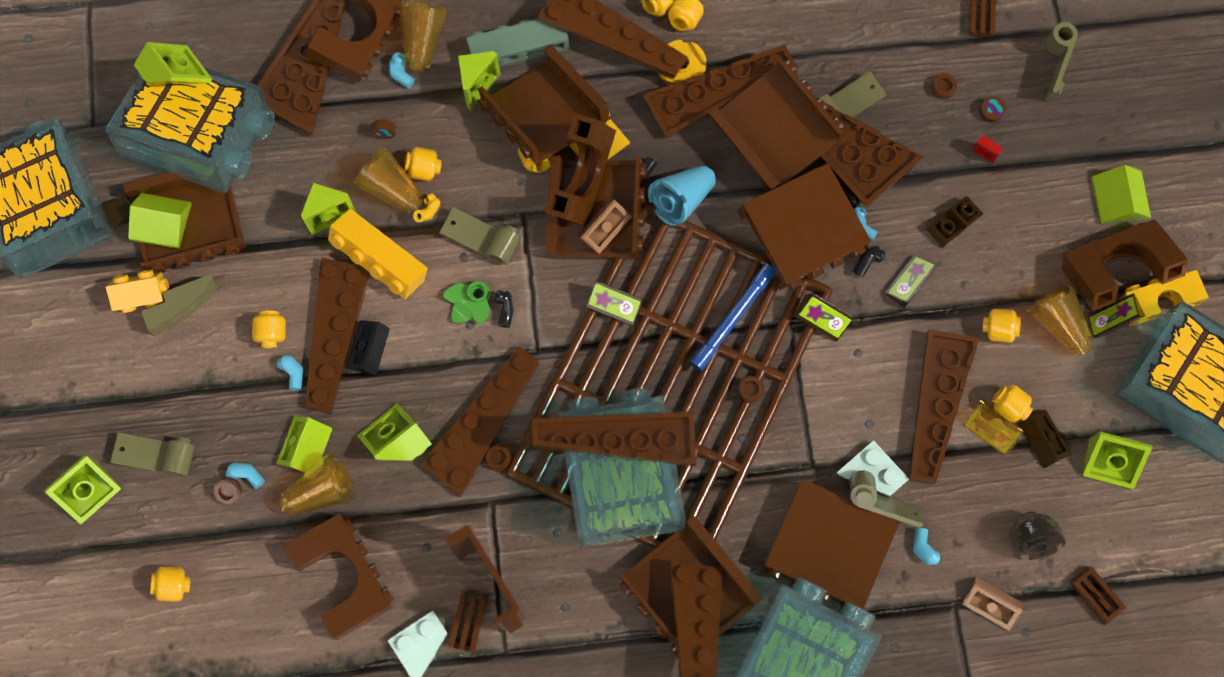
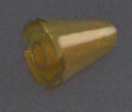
M405 1L399 4L398 8L405 65L410 66L409 70L423 72L424 68H429L448 10L440 5H436L435 9L428 6L427 2Z
M383 146L372 156L373 159L369 164L366 163L354 179L353 185L357 189L407 214L410 211L414 213L424 202L421 200L423 194L391 152Z
M1071 283L1064 284L1067 289L1061 291L1058 287L1034 302L1036 307L1033 310L1028 307L1026 311L1071 355L1077 354L1081 356L1092 349L1090 345L1093 343V339L1075 289Z
M329 453L280 494L278 502L285 514L288 513L290 516H296L348 503L355 499V494L351 495L350 489L354 488L350 475L341 461L336 463L332 459L336 457L335 454Z

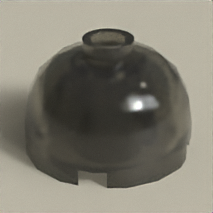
M1034 511L1024 513L1010 530L1011 549L1017 559L1022 560L1021 555H1030L1029 560L1045 558L1058 552V545L1062 544L1063 547L1065 545V537L1059 523L1046 514Z

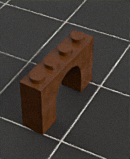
M347 0L369 14L374 24V32L364 40L353 42L344 40L319 27L308 46L306 56L360 83L363 76L368 78L374 66L370 63L374 56L379 57L384 47V44L381 43L384 36L389 38L395 26L391 23L394 17H400L405 7L402 4V0Z
M574 113L567 138L578 145L577 168L571 183L564 191L551 188L544 213L579 225L586 226L588 224L616 134L615 129L597 119Z
M1153 219L1063 253L1062 271L1092 311L1116 302L1118 285L1103 267L1108 261L1121 257L1139 260L1147 265L1163 285L1185 276L1188 258L1159 223Z
M341 514L330 518L283 545L295 569L299 571L330 555H344L354 562L358 571V583L355 591L347 600L320 615L332 638L335 640L341 639L391 610L393 607L390 601L394 600L388 587L384 586L382 588L378 578L381 577V574L374 563L369 565L365 557L369 553L362 540L356 541L353 535L356 529L350 518L344 519Z

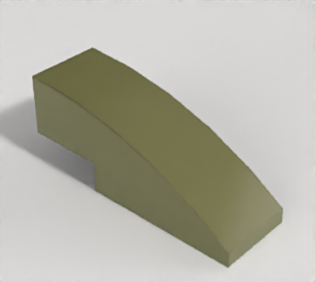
M210 274L163 292L164 303L141 311L147 330L155 336L184 321L212 295L218 287L217 281Z

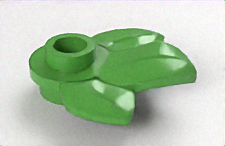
M474 281L469 285L457 283L448 288L443 294L447 301L454 303L452 310L453 323H465L473 318L476 323L481 325L489 317L490 307L488 301L491 291L486 283L482 281ZM476 291L483 292L480 298L474 297Z

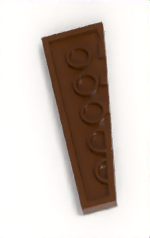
M549 0L538 15V21L565 33L566 31L573 33L583 41L596 43L606 51L610 52L612 50L619 53L625 59L639 63L643 67L673 80L688 59L686 55L598 0Z
M782 45L756 54L751 58L739 60L720 69L711 70L703 75L694 76L683 82L648 92L643 97L667 139L708 117L709 113L716 107L719 110L724 108L777 65L776 59L780 56L785 62L789 60L795 68H797V65L786 45Z
M321 258L305 401L306 409L332 415L370 273L362 266Z
M930 329L927 331L909 481L933 485L937 482L979 337Z
M519 346L424 459L421 466L459 497H462L476 474L487 450L501 431L508 415L512 412L518 402V398L539 366V361Z
M693 412L532 418L533 447L696 466Z
M671 560L668 568L671 596H673V621L676 627L675 642L676 648H678L679 677H716L722 568Z

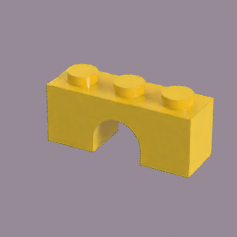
M1186 270L1184 277L1163 285L1156 278L1148 282V286L1142 288L1139 284L1125 289L1126 293L1118 300L1135 293L1145 317L1130 323L1129 326L1132 327L1153 320L1162 313L1158 305V297L1168 298L1173 303L1176 312L1200 305L1209 297L1198 271L1194 270L1187 273Z

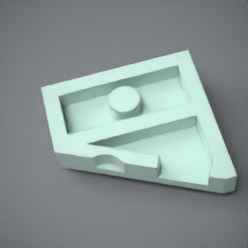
M874 440L836 473L839 478L850 480V477L857 471H869L875 477L877 493L888 498L909 480Z
M431 611L389 639L388 642L409 676L422 677L448 633L435 612Z

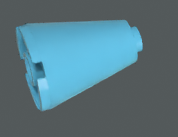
M698 166L655 180L648 189L649 202H654L657 208L654 210L655 214L663 222L671 226L684 223L715 186V174L706 166Z

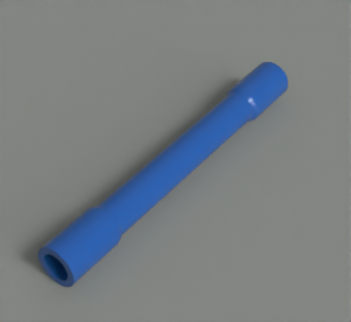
M765 263L727 316L691 359L690 364L699 371L705 368L715 355L717 348L755 298L777 272L771 265Z

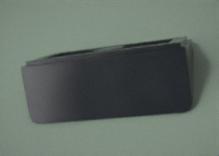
M360 320L346 369L376 375L389 334V327L380 322Z

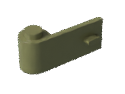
M1061 22L1056 25L1045 39V47L1048 52L1059 57L1044 98L1047 102L1056 94L1061 95L1065 84L1062 79L1078 36L1077 29L1069 22Z
M870 71L831 97L829 94H826L820 98L825 104L833 106L841 113L855 117L886 97L887 94Z
M455 207L452 208L439 233L502 265H508L521 239L518 235L519 231L510 225L498 227L497 229Z
M118 432L110 463L188 477L195 446L190 444V439L184 437H175V441L169 440V442Z
M860 470L850 477V496L854 505L922 528L924 524L922 510L878 495L876 480L872 473Z

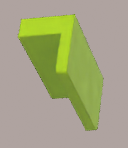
M295 415L276 464L315 476L332 428L309 417Z

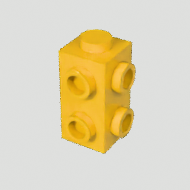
M153 270L141 271L137 273L138 276L128 278V274L113 277V281L106 286L112 311L121 310L122 313L136 310L137 306L146 305V308H151L161 304L164 301L162 293L170 290L168 280L163 278L162 272L153 273Z

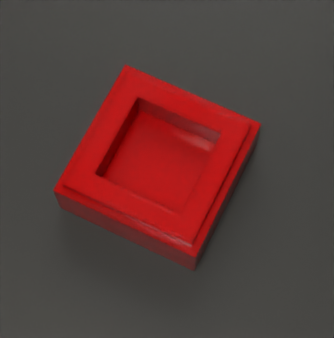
M983 134L973 148V152L990 163H994L1003 150V147Z

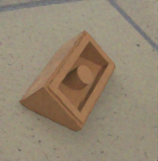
M609 199L578 234V237L600 254L632 216L616 200Z
M978 577L974 579L962 602V605L1008 631H1010L1023 610V603Z

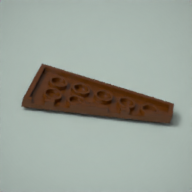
M313 0L249 96L248 100L251 104L313 136L330 68L307 57L306 53L319 27L338 36L347 0Z
M826 103L829 108L827 113L832 119L837 117L843 124L844 138L820 156V158L826 164H829L838 178L868 208L924 159V156L907 149L899 142L885 137L879 131L847 114L841 113Z

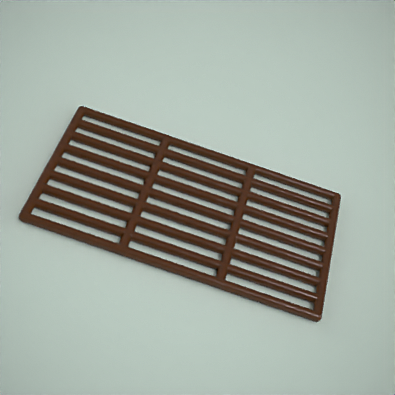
M647 202L641 205V212L645 213V219L648 214L660 219L654 212L657 209L656 206ZM661 220L625 292L635 296L670 226L669 224ZM685 221L680 225L676 224L675 227L684 231L646 308L641 307L638 316L641 318L602 396L600 397L587 390L621 324L618 320L611 319L579 385L577 386L564 380L598 312L588 309L533 418H545L559 389L573 395L563 417H574L582 400L596 406L592 416L604 415L605 411L614 415L636 414L634 410L674 332L687 339L650 412L662 413L695 343L703 345L709 339L700 333L737 257H743L752 263L727 314L749 287L760 267L765 263L773 267L769 258L691 222ZM695 235L706 240V243L669 318L655 313V310L692 236ZM715 245L729 251L692 328L689 329L678 324V321ZM625 259L613 260L602 283L612 286ZM777 273L771 279L738 350L736 351L723 345L726 340L725 338L705 368L698 372L679 412H691L718 354L732 360L695 437L696 459L700 455L713 462L682 527L692 516L695 515L698 518L723 466L736 472L708 531L716 541L815 329L806 324L784 372L770 367L775 353L806 288L808 287L821 293L819 297L827 302L832 295L833 290L830 286L814 279L811 280L810 277L802 279L803 284L795 288L761 361L747 356V353L781 284ZM649 322L655 323L663 327V330L623 408L611 402V399ZM741 365L755 370L754 377L760 379L761 382L766 375L779 383L741 463L728 458L727 455L752 403L741 401L717 452L703 445ZM531 421L506 471V475L586 515V505L582 494L578 500L565 493L579 465L576 452H573L556 488L541 481L557 450H545L532 477L518 471L532 444ZM661 463L662 470L666 463ZM682 465L669 491L666 501L671 511L693 466ZM659 522L655 525L657 529H651L649 534L636 527L632 530L634 534L627 532L625 534L656 549L664 542L659 537L666 522Z

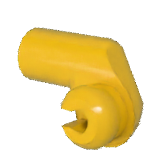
M435 194L427 195L428 198H424L423 201L427 205L426 208L414 212L413 218L416 222H424L433 218L441 206L440 199H437Z

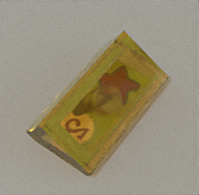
M983 401L978 403L963 424L966 429L1002 455H1007L1023 432V430L1006 420Z

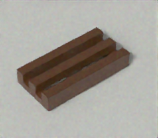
M970 0L969 36L993 38L995 35L996 0H989L988 31H985L986 0H980L979 30H976L977 0Z
M1092 566L1088 567L1076 579L1070 582V585L1104 625L1109 624L1127 609ZM1090 576L1117 608L1115 611L1086 577ZM1080 582L1084 584V586L1089 590V592L1094 596V598L1099 602V604L1104 608V610L1109 614V616H1107L1103 612V610L1098 606V604L1083 588Z
M461 594L448 647L475 653L487 600ZM465 602H470L460 644H457L456 640ZM475 604H479L480 607L471 645L466 646Z

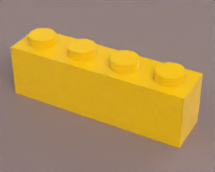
M351 208L330 225L328 241H330L332 246L343 251L355 264L365 268L373 278L379 279L387 285L394 294H398L403 299H406L424 283L428 268Z

